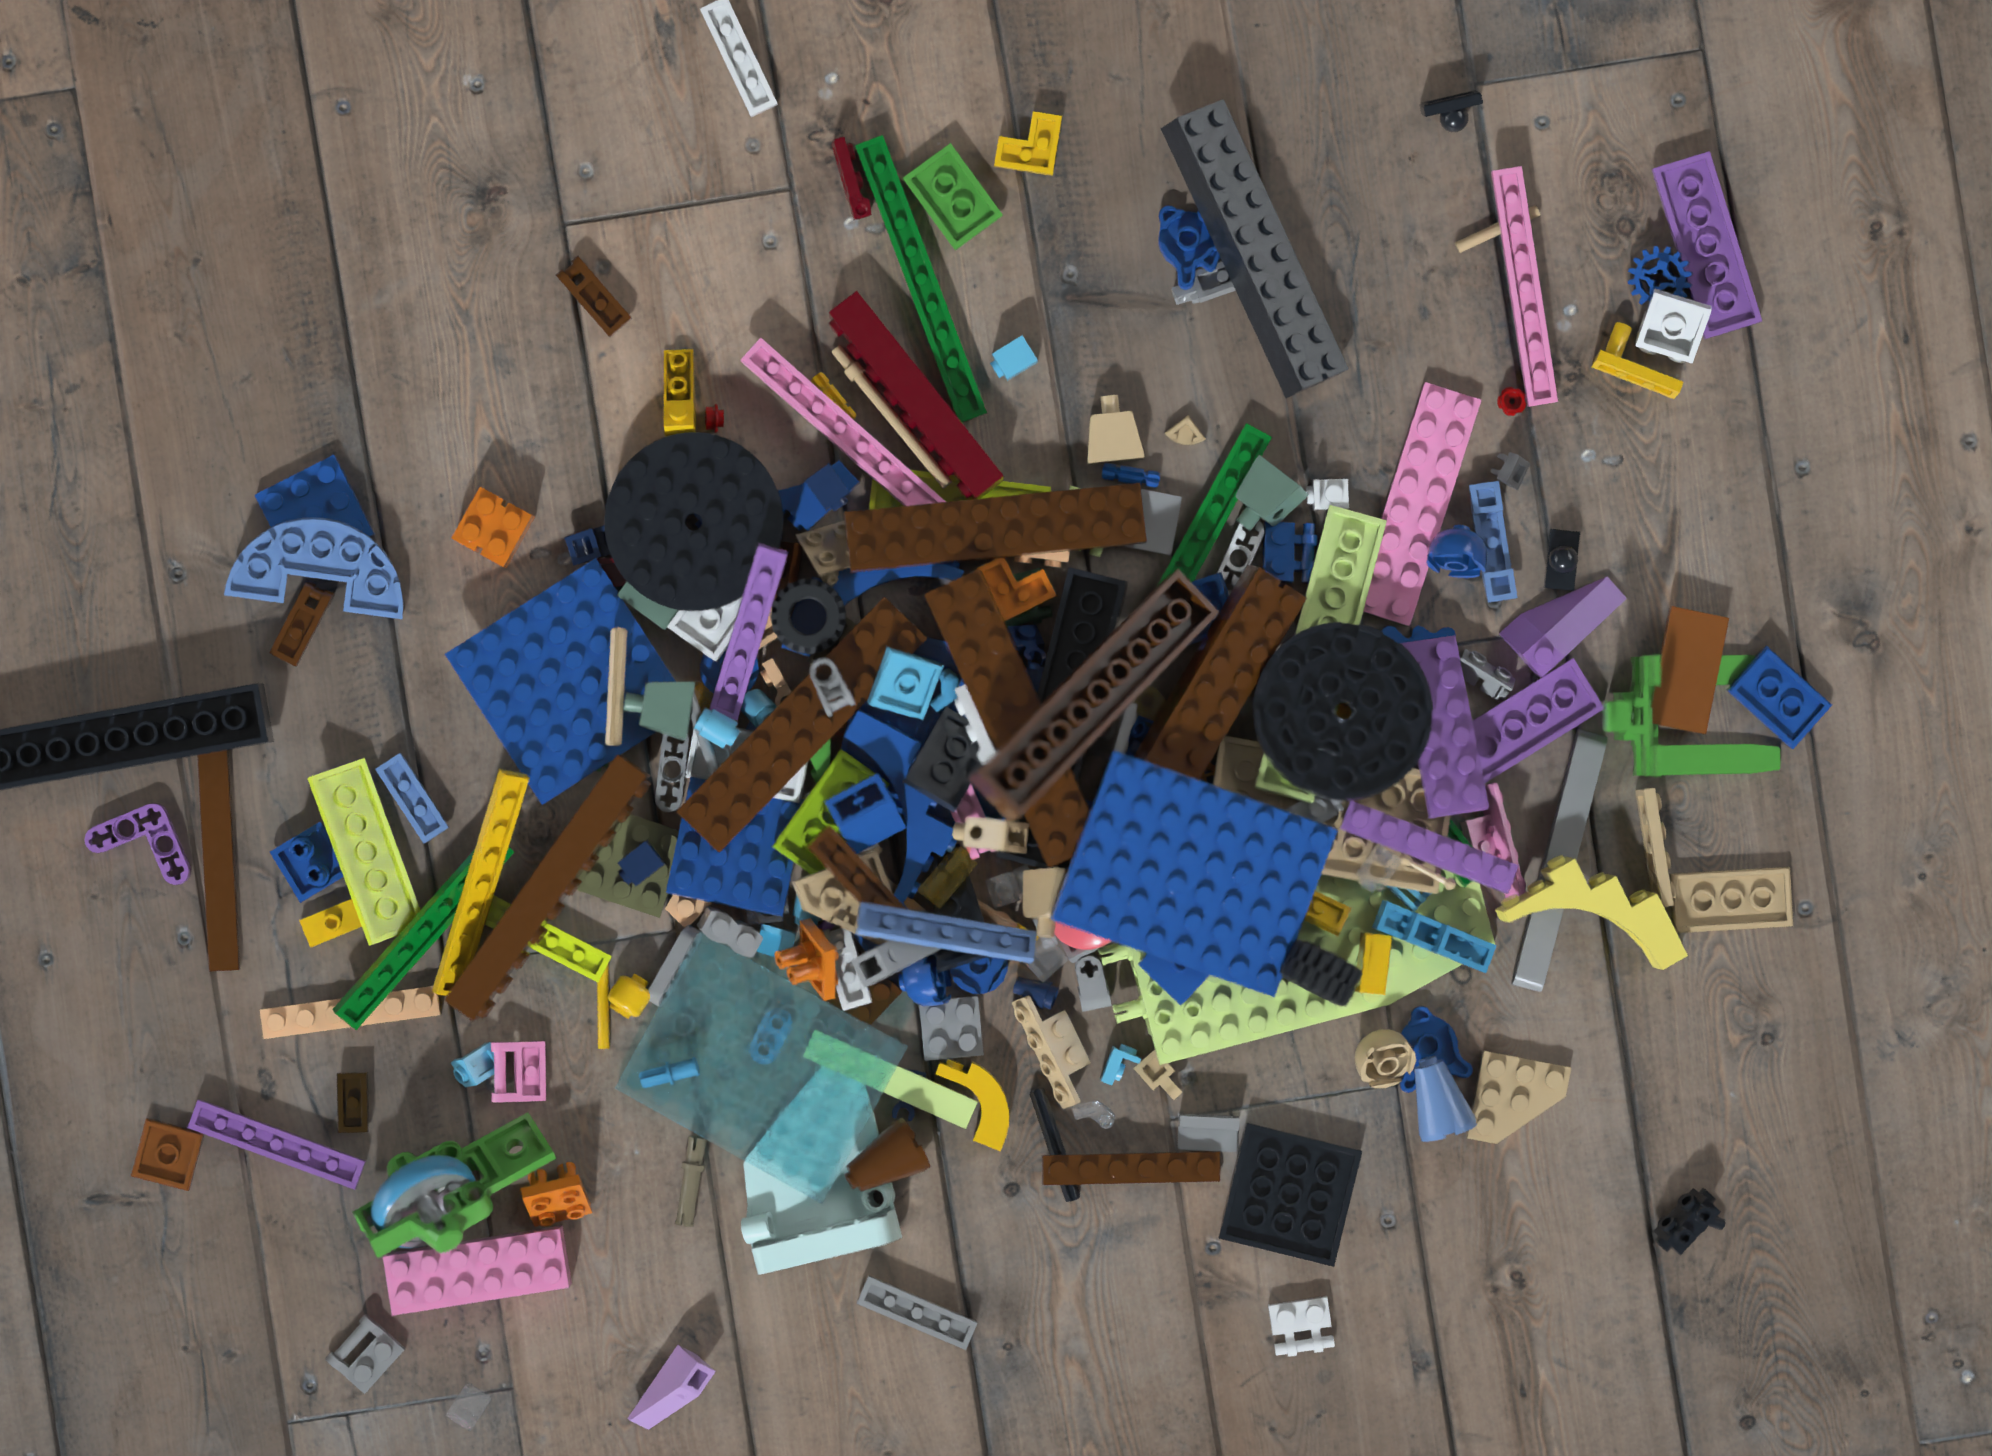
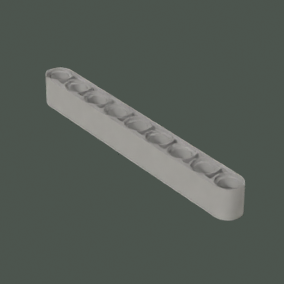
M1580 729L1576 732L1537 881L1543 880L1545 882L1541 870L1548 867L1547 862L1560 855L1577 860L1607 745V736ZM1548 909L1528 915L1513 972L1512 985L1538 992L1542 991L1564 909Z

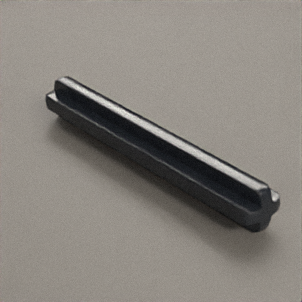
M1037 1088L1032 1090L1030 1097L1049 1154H1066L1045 1089ZM1060 1185L1066 1202L1080 1198L1077 1185Z

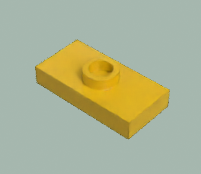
M352 899L299 920L310 948L362 927Z

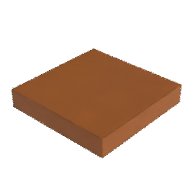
M146 1118L131 1176L189 1191L204 1134L192 1129Z

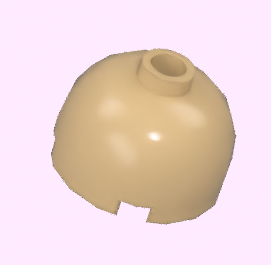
M1380 1029L1371 1032L1359 1042L1355 1051L1357 1071L1364 1083L1368 1082L1370 1087L1388 1088L1397 1085L1402 1081L1400 1077L1406 1071L1410 1074L1416 1064V1055L1412 1046L1402 1034L1390 1029Z

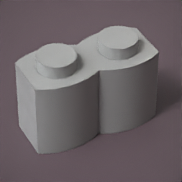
M706 907L697 924L698 928L709 939L727 944L734 952L745 957H754L763 940L761 934L750 924L740 920H733L725 911L716 907Z

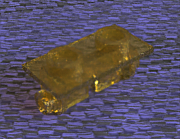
M955 846L952 852L946 855L917 891L941 909L978 863L969 857L970 854L964 848Z

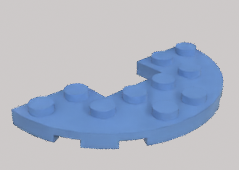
M308 517L293 519L279 523L262 532L240 553L230 571L225 586L224 595L284 603L288 574L347 582L344 612L403 619V593L400 580L386 553L373 539L359 529L327 518Z

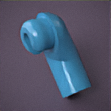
M949 668L943 669L939 676L941 693L930 701V705L938 714L958 697L955 689L959 687V678Z

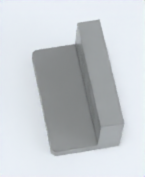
M1179 1113L1177 1147L1183 1150L1236 1152L1240 1118L1238 1116Z

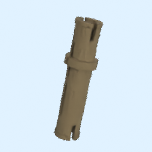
M690 1135L688 1136L686 1160L682 1162L681 1166L684 1169L677 1218L675 1220L676 1225L681 1226L684 1224L683 1226L694 1227L701 1172L705 1171L703 1159L707 1142L705 1137L699 1138V1136Z

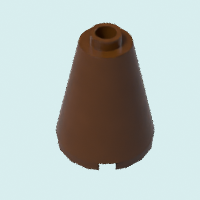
M902 1117L894 1120L846 1166L848 1172L844 1175L852 1189L858 1188L862 1192L925 1172L930 1168V1163L923 1147L918 1145L914 1138L916 1135Z

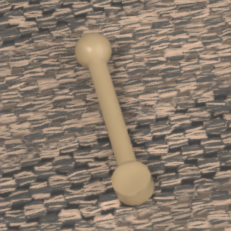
M1408 854L1401 855L1399 862L1402 865H1410L1443 883L1448 890L1455 888L1456 882L1454 879L1444 878L1413 861L1412 857Z

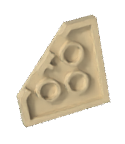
M871 850L859 855V858L891 891L877 850ZM827 868L792 882L802 910L856 934L860 904ZM858 935L876 944L890 941L888 939Z
M1483 1050L1472 1104V1112L1476 1117L1477 1126L1467 1131L1466 1138L1497 1144L1566 1097L1571 1067Z

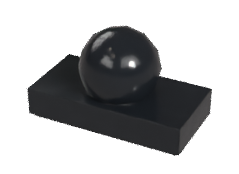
M1473 90L1421 102L1419 105L1421 114L1424 117L1440 114V123L1446 131L1459 132L1467 126L1469 121V114L1466 108L1483 104V99L1480 92Z
M1549 530L1544 588L1574 591L1578 564L1579 531Z

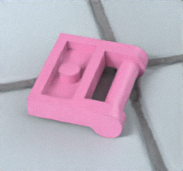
M545 1041L491 1042V1052H494V1093H492V1102L546 1101ZM514 1051V1092H506V1052Z

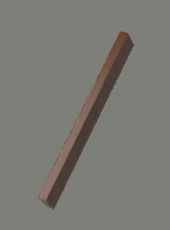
M228 750L197 756L209 972L240 970Z

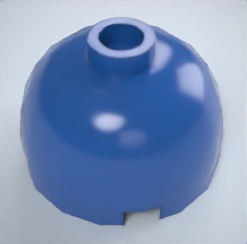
M1454 525L1453 528L1439 532L1432 540L1426 563L1429 568L1437 573H1440V568L1452 570L1448 575L1451 577H1478L1481 570L1483 572L1486 570L1487 550L1484 541L1475 532L1470 531L1471 529L1468 526Z
M936 952L902 969V974L899 975L901 990L903 992L906 991L909 998L918 1005L938 1006L949 1003L951 999V994L946 995V987L952 986L950 971L937 972Z

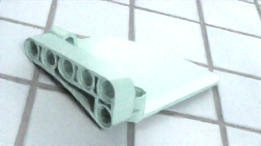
M823 1065L787 1106L744 1162L748 1208L746 1218L741 1220V1230L745 1242L751 1244L758 1275L881 1246L902 1238L893 1203L895 1192L892 1182L861 1192L858 1188L852 1189L844 1175L848 1172L846 1166L879 1135L867 1085ZM875 1190L880 1191L883 1195L884 1201L882 1205L876 1203L873 1198Z

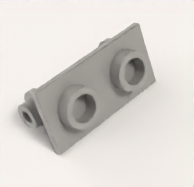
M1465 648L1461 657L1464 680L1475 686L1478 679L1482 678L1484 682L1479 689L1496 700L1500 698L1504 701L1509 690L1512 691L1516 679L1512 677V674L1507 669L1501 666L1495 667L1487 662V659L1477 651L1471 652Z

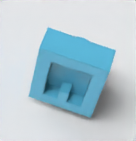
M491 1042L484 1043L464 1057L457 1058L451 1062L455 1078L464 1087L477 1086L494 1075V1052H491Z
M1121 1044L1120 1048L1112 1046L1100 1077L1101 1082L1113 1085L1114 1080L1120 1081L1126 1066L1121 1063L1123 1058L1140 1064L1141 1057L1136 1055L1137 1049Z

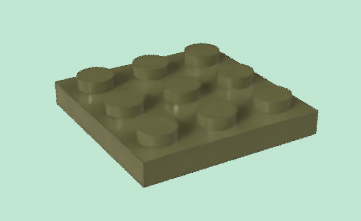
M630 814L624 823L618 822L613 830L617 834L607 847L601 846L596 855L600 858L594 867L588 872L585 870L582 872L579 879L583 882L577 890L660 918L668 896L666 889L679 830ZM649 841L666 864L640 885L635 886L633 882L628 885L618 873V870L621 869L618 862L643 842Z

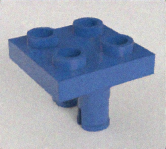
M322 821L270 851L300 903L344 877Z

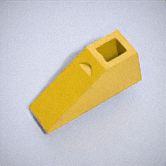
M693 349L664 350L665 437L680 433L696 432Z

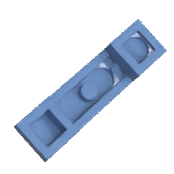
M1499 481L1469 485L1474 531L1483 539L1487 550L1485 572L1481 570L1487 602L1518 598L1507 543Z

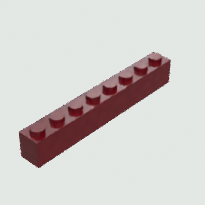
M855 291L829 311L831 321L828 324L838 337L843 334L850 343L846 347L856 360L859 358L863 359L868 366L865 368L868 376L874 383L880 381L886 388L883 394L893 406L898 404L905 412L901 415L903 420L911 429L916 427L923 435L920 438L922 444L930 453L935 450L941 458L938 461L939 465L948 476L952 473L960 482L956 486L966 499L969 497L981 499L1004 481V475L858 291Z

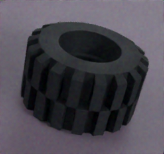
M800 579L789 583L777 594L778 596L772 604L770 619L773 631L780 642L786 647L798 653H820L832 647L841 637L846 624V609L840 595L830 585L816 579ZM803 599L817 600L826 611L824 626L814 634H803L797 631L791 622V611L794 605Z
M1295 940L1280 970L1281 975L1288 981L1338 1006H1347L1363 975L1355 965L1305 940Z

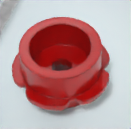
M1506 387L1501 391V396H1498L1497 405L1503 410L1505 415L1514 416L1516 413L1524 411L1526 395L1519 388ZM1511 398L1515 400L1514 404L1509 403Z
M717 404L714 407L706 406L705 430H714V433H717L718 427H724V410L718 409Z

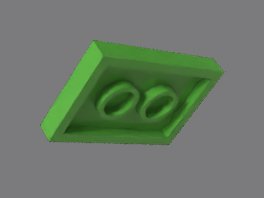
M951 143L903 177L904 182L955 251L1003 217L1001 211Z

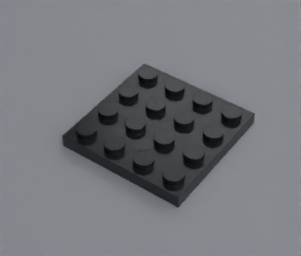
M1246 1122L1218 1238L1334 1267L1362 1150Z

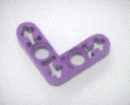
M147 804L94 826L85 834V845L90 851L95 853L106 852L146 835L160 871L168 883L173 885L183 884L190 877L191 868L169 814L161 804ZM151 808L154 812L160 811L161 817L158 818V824L155 825L153 821L144 823L142 825L145 830L141 832L140 822L135 815L139 813V818L143 819L150 815L149 810ZM125 819L130 820L135 828L133 834L128 837L121 835L118 829L120 822ZM112 825V832L118 841L114 843L113 837H110L103 841L102 848L99 844L93 845L92 839L95 838V832L98 831L100 835L111 832L108 826ZM164 835L169 836L173 840V848L167 853L160 851L157 846L158 839ZM177 852L179 858H174V862L177 867L183 866L184 871L180 873L181 879L179 880L176 876L171 877L169 874L173 870L171 861H167L164 864L162 859L173 856Z

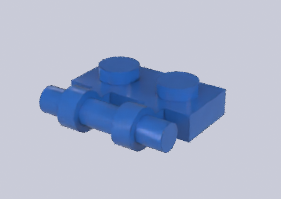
M1265 521L1262 569L1279 579L1280 583H1292L1294 572H1302V583L1308 584L1314 565V546H1317L1318 536L1315 535V524L1304 523L1303 535H1295V523L1279 522L1276 526L1272 527ZM1294 546H1303L1302 561H1294Z

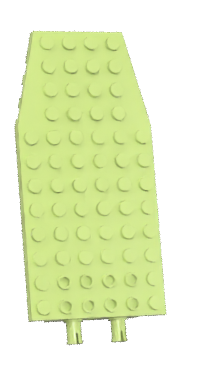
M1442 869L1441 876L1446 879H1454L1456 882L1455 888L1448 890L1440 882L1438 894L1429 895L1415 913L1495 945L1480 883L1473 881L1464 888L1453 873ZM1321 875L1315 891L1352 909L1339 936L1304 920L1296 940L1308 941L1357 967L1361 932L1388 935L1372 928L1382 900L1407 910L1410 909L1385 885ZM1398 888L1412 902L1416 900L1407 889ZM1392 936L1385 995L1354 991L1347 1006H1338L1297 986L1283 976L1275 997L1210 975L1180 1006L1137 965L1147 953L1119 943L1098 948L1099 955L1112 953L1111 955L1100 957L1102 966L1127 958L1130 961L1139 996L1137 1000L1112 1005L1113 1012L1115 1013L1126 1010L1125 1013L1114 1016L1117 1024L1141 1016L1145 1019L1148 1034L1152 1036L1159 1065L1387 1006L1462 965Z

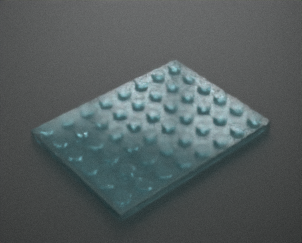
M699 932L615 1089L823 1204L908 1046L833 1004L824 1001L797 984L792 985L788 979L748 957L739 955L723 943L715 942L704 933ZM696 1057L700 1076L677 1080L673 1085L668 1082L648 1088L642 1087L639 1078L641 1071L664 1066L665 1062L668 1061L672 1064Z

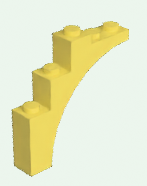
M1563 855L1547 862L1548 867L1541 870L1545 882L1539 880L1530 884L1527 887V892L1520 896L1514 894L1505 898L1501 902L1502 906L1495 909L1499 919L1505 922H1511L1530 913L1548 909L1575 908L1590 911L1608 919L1624 930L1639 945L1654 968L1664 970L1688 956L1657 893L1640 890L1630 895V901H1628L1616 876L1605 874L1604 872L1598 873L1589 878V884H1587L1576 859L1564 857Z

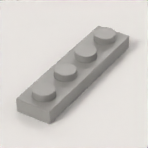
M868 1275L857 1301L858 1305L964 1350L967 1349L978 1323L973 1319Z

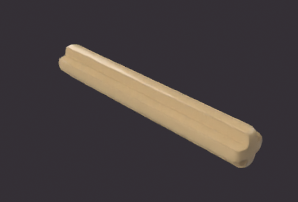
M618 627L611 629L605 739L606 745L620 746L622 743L627 630Z

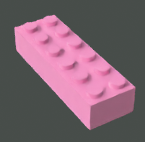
M563 1225L461 1241L456 1248L445 1253L437 1252L429 1246L391 1252L383 1256L392 1316L569 1288L572 1284Z

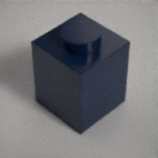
M829 463L805 480L826 511L832 508L835 512L849 502L846 498L850 494L849 490Z
M645 841L618 862L621 867L618 873L628 885L633 882L635 886H638L666 863L649 841Z

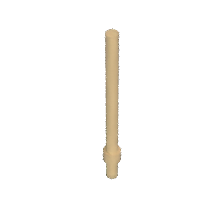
M841 345L837 346L831 353L844 367V373L850 381H855L940 486L944 489L950 485L952 480L864 374L865 370L858 361L854 362Z

